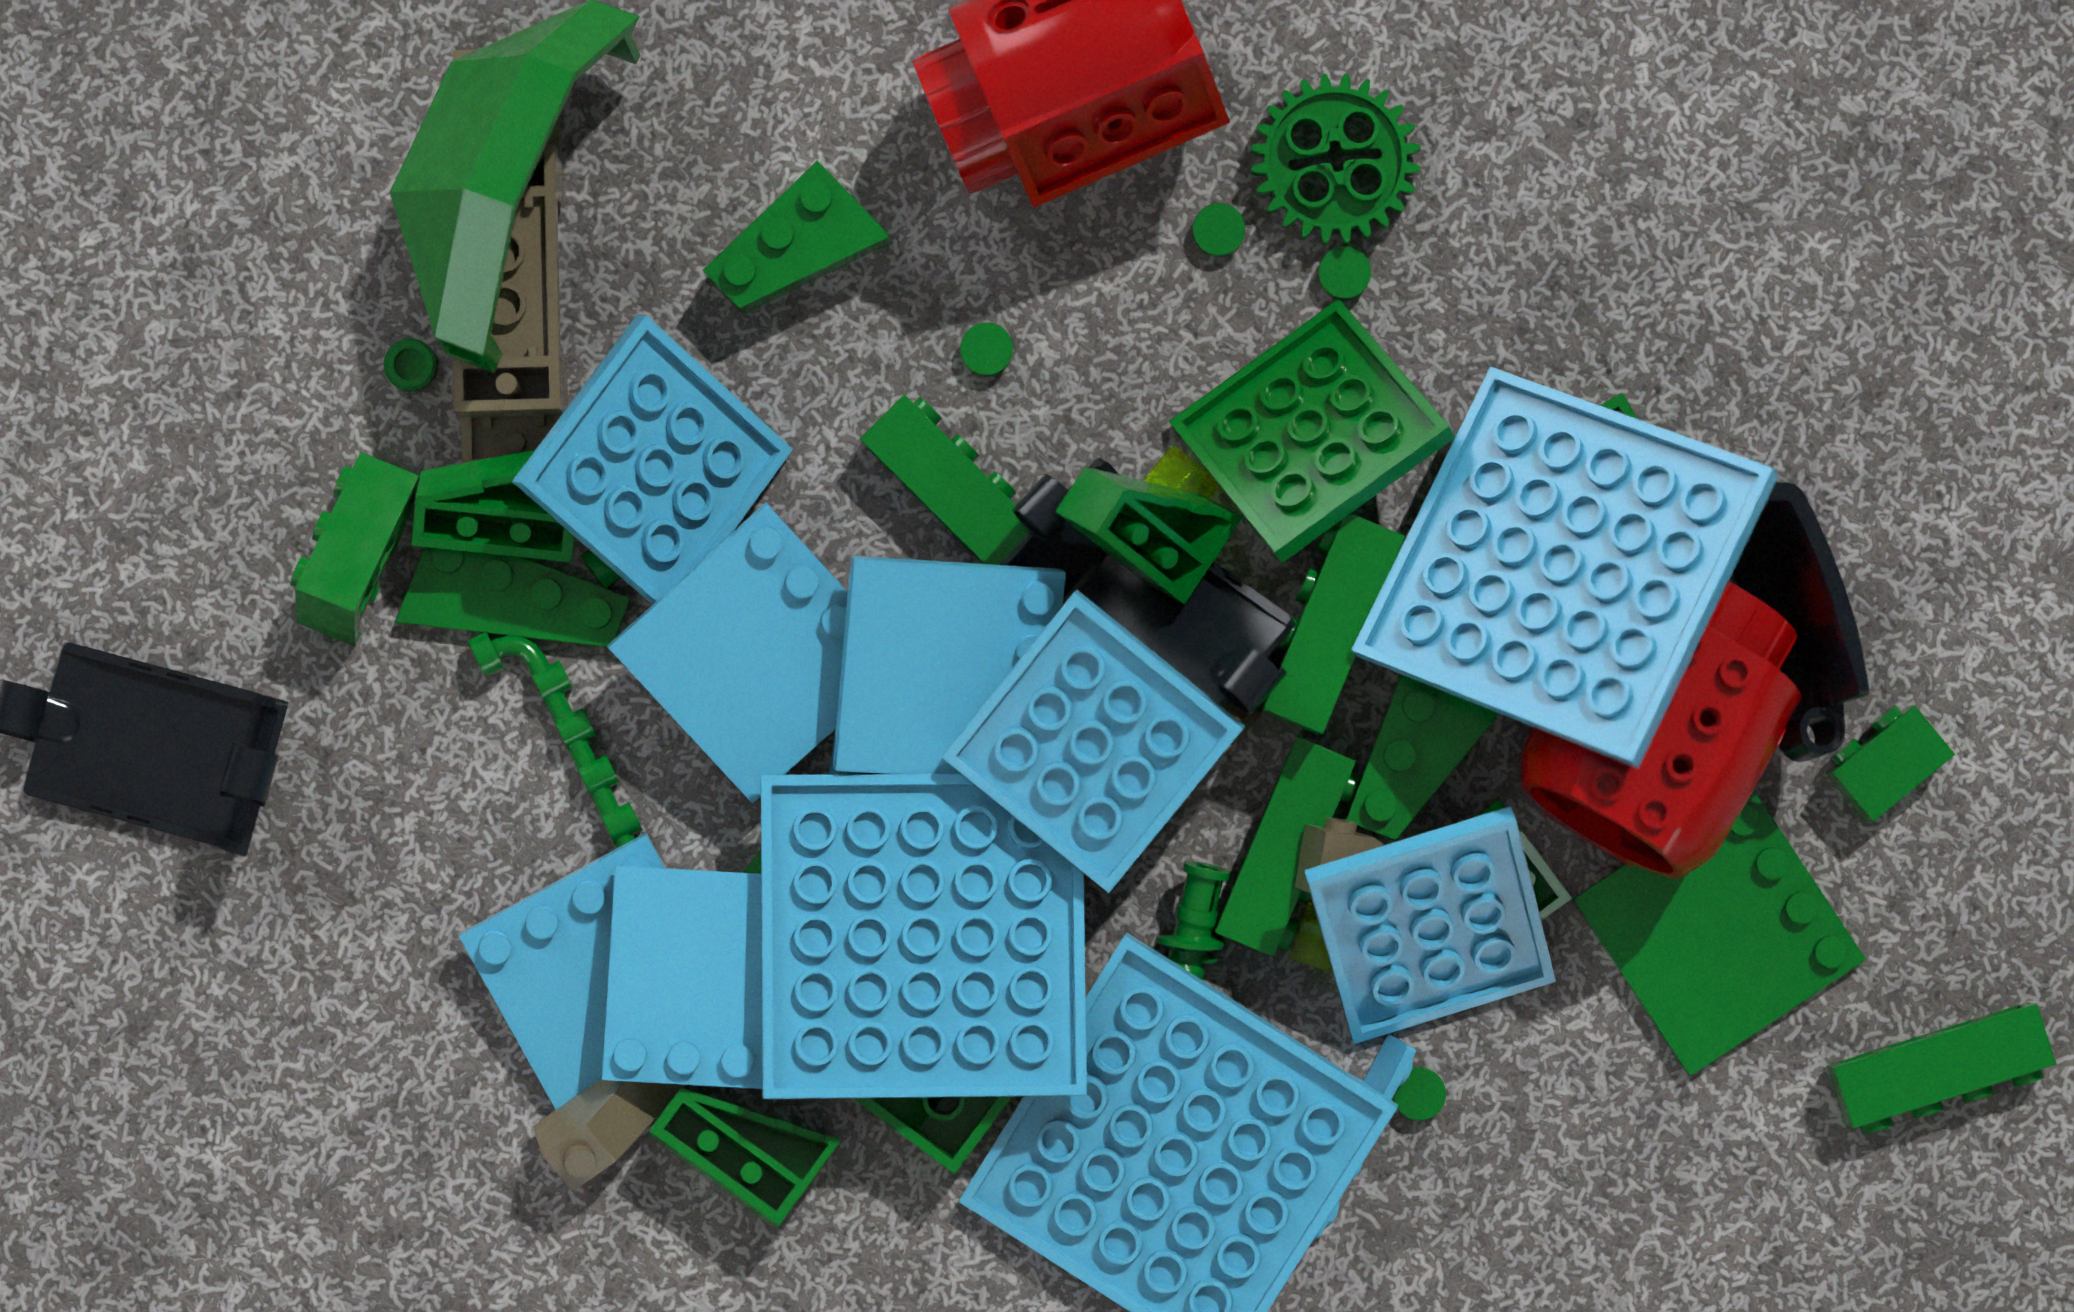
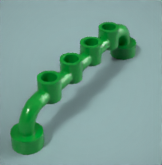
M484 632L467 640L485 678L504 670L500 659L516 656L524 661L616 848L635 839L634 834L643 831L629 802L619 807L611 787L620 782L607 756L604 755L596 759L587 740L595 737L596 733L583 707L573 712L564 695L565 692L573 689L560 660L549 664L546 656L537 644L525 637L507 635L490 640L487 632Z

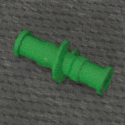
M1185 861L1182 870L1187 872L1181 901L1176 906L1174 915L1176 923L1173 935L1157 936L1155 942L1169 950L1168 959L1203 980L1205 975L1204 963L1213 964L1218 962V958L1209 951L1220 950L1224 948L1225 939L1213 932L1212 929L1216 926L1218 918L1216 910L1223 881L1229 880L1230 871L1207 863Z

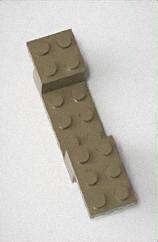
M453 50V61L476 50ZM561 113L517 205L491 332L503 355L494 373L452 357L453 412L461 417L462 463L537 449L568 407L567 363L561 358L558 208L564 207Z

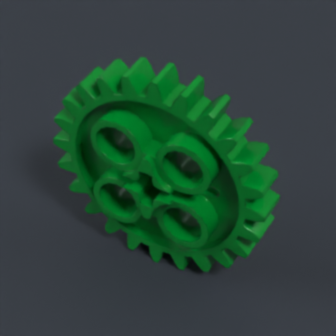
M1345 73L1339 87H1332L1327 74H1322L1319 89L1313 90L1311 85L1303 79L1300 81L1301 96L1299 98H1296L1287 90L1282 91L1281 99L1285 106L1284 110L1272 105L1266 108V114L1274 122L1273 125L1257 124L1255 132L1267 141L1266 143L1253 144L1250 148L1251 154L1264 158L1263 162L1250 168V175L1266 178V181L1256 188L1255 193L1257 196L1272 194L1274 199L1267 207L1266 212L1268 215L1276 213L1281 209L1287 213L1281 226L1282 229L1289 228L1296 221L1302 224L1300 231L1301 240H1305L1313 229L1320 230L1321 245L1326 246L1332 232H1338L1344 246L1349 244L1351 230L1357 229L1364 240H1368L1371 236L1369 223L1374 221L1384 230L1388 228L1390 223L1385 213L1386 209L1402 214L1405 207L1396 197L1397 194L1412 196L1416 189L1412 184L1404 180L1405 176L1418 175L1421 169L1417 164L1407 161V157L1419 153L1421 149L1420 144L1405 143L1404 138L1414 131L1415 125L1414 123L1398 125L1396 120L1402 114L1404 106L1399 105L1388 110L1384 106L1389 91L1386 89L1375 98L1369 96L1370 80L1368 79L1363 81L1358 90L1351 89L1349 74ZM1361 118L1370 125L1372 137L1365 142L1355 143L1345 136L1343 124L1349 119ZM1300 125H1309L1318 132L1320 143L1313 149L1302 150L1293 143L1291 138L1292 130ZM1331 147L1337 148L1339 156L1356 155L1370 150H1379L1382 154L1378 159L1347 160L1343 163L1340 172H1334L1331 163L1311 165L1297 170H1292L1288 166L1290 161L1295 160L1311 161L1324 159L1327 157ZM1358 170L1371 171L1378 179L1379 189L1373 194L1362 195L1353 189L1350 182L1351 175ZM1310 176L1321 179L1327 188V196L1317 202L1305 200L1298 190V183L1303 178Z

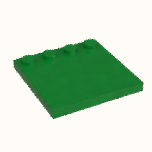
M1337 299L1169 420L1171 427L1280 563H1283L1455 439L1446 421L1340 299Z
M1754 790L1714 856L1681 878H1671L1651 872L1637 865L1630 867L1623 864L1572 898V901L1688 1076L1695 1074L1866 961V958Z

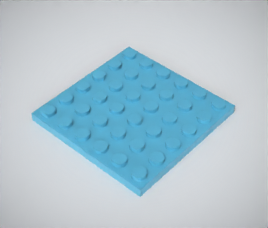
M1490 366L1351 651L1361 659L1639 768L1779 475L1770 466Z
M962 774L761 775L763 1099L1087 1095L1084 873Z
M1126 933L1085 997L1087 1095L1024 1096L958 1202L1129 1312H1268L1398 1108V1104L1129 933Z

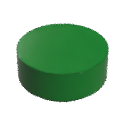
M1214 203L1204 207L1199 211L1193 223L1192 235L1194 242L1203 253L1212 257H1225L1234 253L1244 239L1245 223L1243 217L1234 207L1225 203Z
M1340 246L1330 250L1323 257L1318 268V280L1321 288L1334 299L1350 300L1358 297L1364 292L1371 278V266L1367 257L1360 250L1350 246Z
M988 322L979 323L971 327L963 336L960 346L961 357L965 366L974 374L986 377L994 376L1004 371L1011 362L1013 355L1012 340L1007 331L1001 326Z
M406 338L395 342L388 349L384 357L386 377L395 387L403 391L416 392L423 390L433 382L437 374L438 361L434 351L426 343L418 339Z
M1412 1067L1408 1079L1401 1086H1398L1393 1096V1102L1398 1104L1397 1109L1404 1116L1412 1120H1427L1438 1114L1444 1106L1446 1088L1442 1079L1434 1071L1424 1067Z

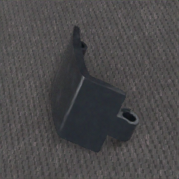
M1097 458L1088 467L1119 475L1112 465L1102 458ZM1044 474L1012 509L1014 515L1029 533L1000 565L1062 569L1066 572L1063 605L1078 590L1221 707L1228 702L1244 713L1251 715L1287 675L1283 667L1278 670L1267 657L1294 628L1296 623L1292 617L1215 561H1213L1185 605L1147 585L1055 512L1070 488L1067 489L1052 476Z
M1775 482L1735 565L1733 574L1741 589L1752 594L1778 612L1796 631L1795 643L1779 670L1798 688L1801 700L1787 722L1786 731L1779 743V748L1790 760L1804 762L1832 753L1841 747L1846 731L1844 703L1868 695L1869 684L1863 649L1849 597L1820 523L1801 488L1790 482ZM1808 726L1812 729L1814 733V743L1809 738L1807 731Z
M65 642L62 645L50 691L7 680L2 681L0 689V733L35 743L23 786V792L26 795L203 842L232 854L246 857L260 806L265 807L277 765L279 755L275 754L288 708V701L75 643Z

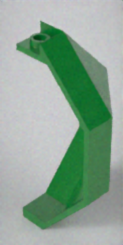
M589 0L450 63L390 190V196L434 336L446 355L493 373L495 372L503 353L491 332L517 205L575 81L605 54L637 64L640 53L632 37V32L640 16L596 0Z

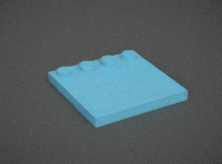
M636 315L512 482L653 605L735 530L793 449L647 315Z
M766 502L608 644V648L753 804L761 796V775H785L836 729L848 591Z
M851 556L832 765L835 771L883 774H961L941 757L1062 608L1066 572L1062 569Z
M1076 590L941 758L1109 893L1239 735L1245 725L1081 592Z
M1511 806L1304 870L1346 1022L1354 1044L1556 982L1517 821Z
M647 832L459 933L462 944L555 1110L602 1078L615 865L666 868Z
M615 865L602 1080L763 1089L761 874Z

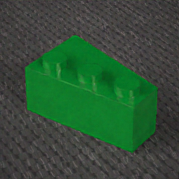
M816 161L703 269V272L711 283L744 315L819 277L834 272L861 257L891 245L892 240L891 236Z
M536 449L420 472L415 497L411 546L571 562L574 536L512 482Z
M362 452L359 453L353 468L347 465L344 466L334 488V495L339 496L331 513L325 510L321 513L312 535V540L317 542L310 558L302 556L299 559L291 577L290 585L295 587L298 624L356 647L361 635L358 632V622L368 601L374 602L380 589V586L376 584L390 555L393 556L414 507L419 475Z
M1084 467L1055 511L1141 581L1184 605L1243 517L1200 494Z
M1398 674L1343 820L1356 822L1358 828L1389 840H1396L1500 713Z
M680 1088L648 1133V1137L775 1230H777L842 1140Z

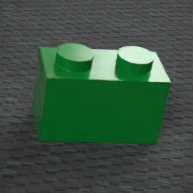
M1893 705L1871 723L1876 732L1863 743L1859 744L1853 738L1830 757L1835 766L1825 774L1865 822H1874L1955 755L1915 705L1907 706L1902 711L1896 705Z

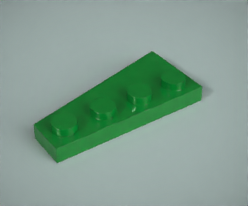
M424 547L396 623L608 647V644L618 636L631 598L523 557Z

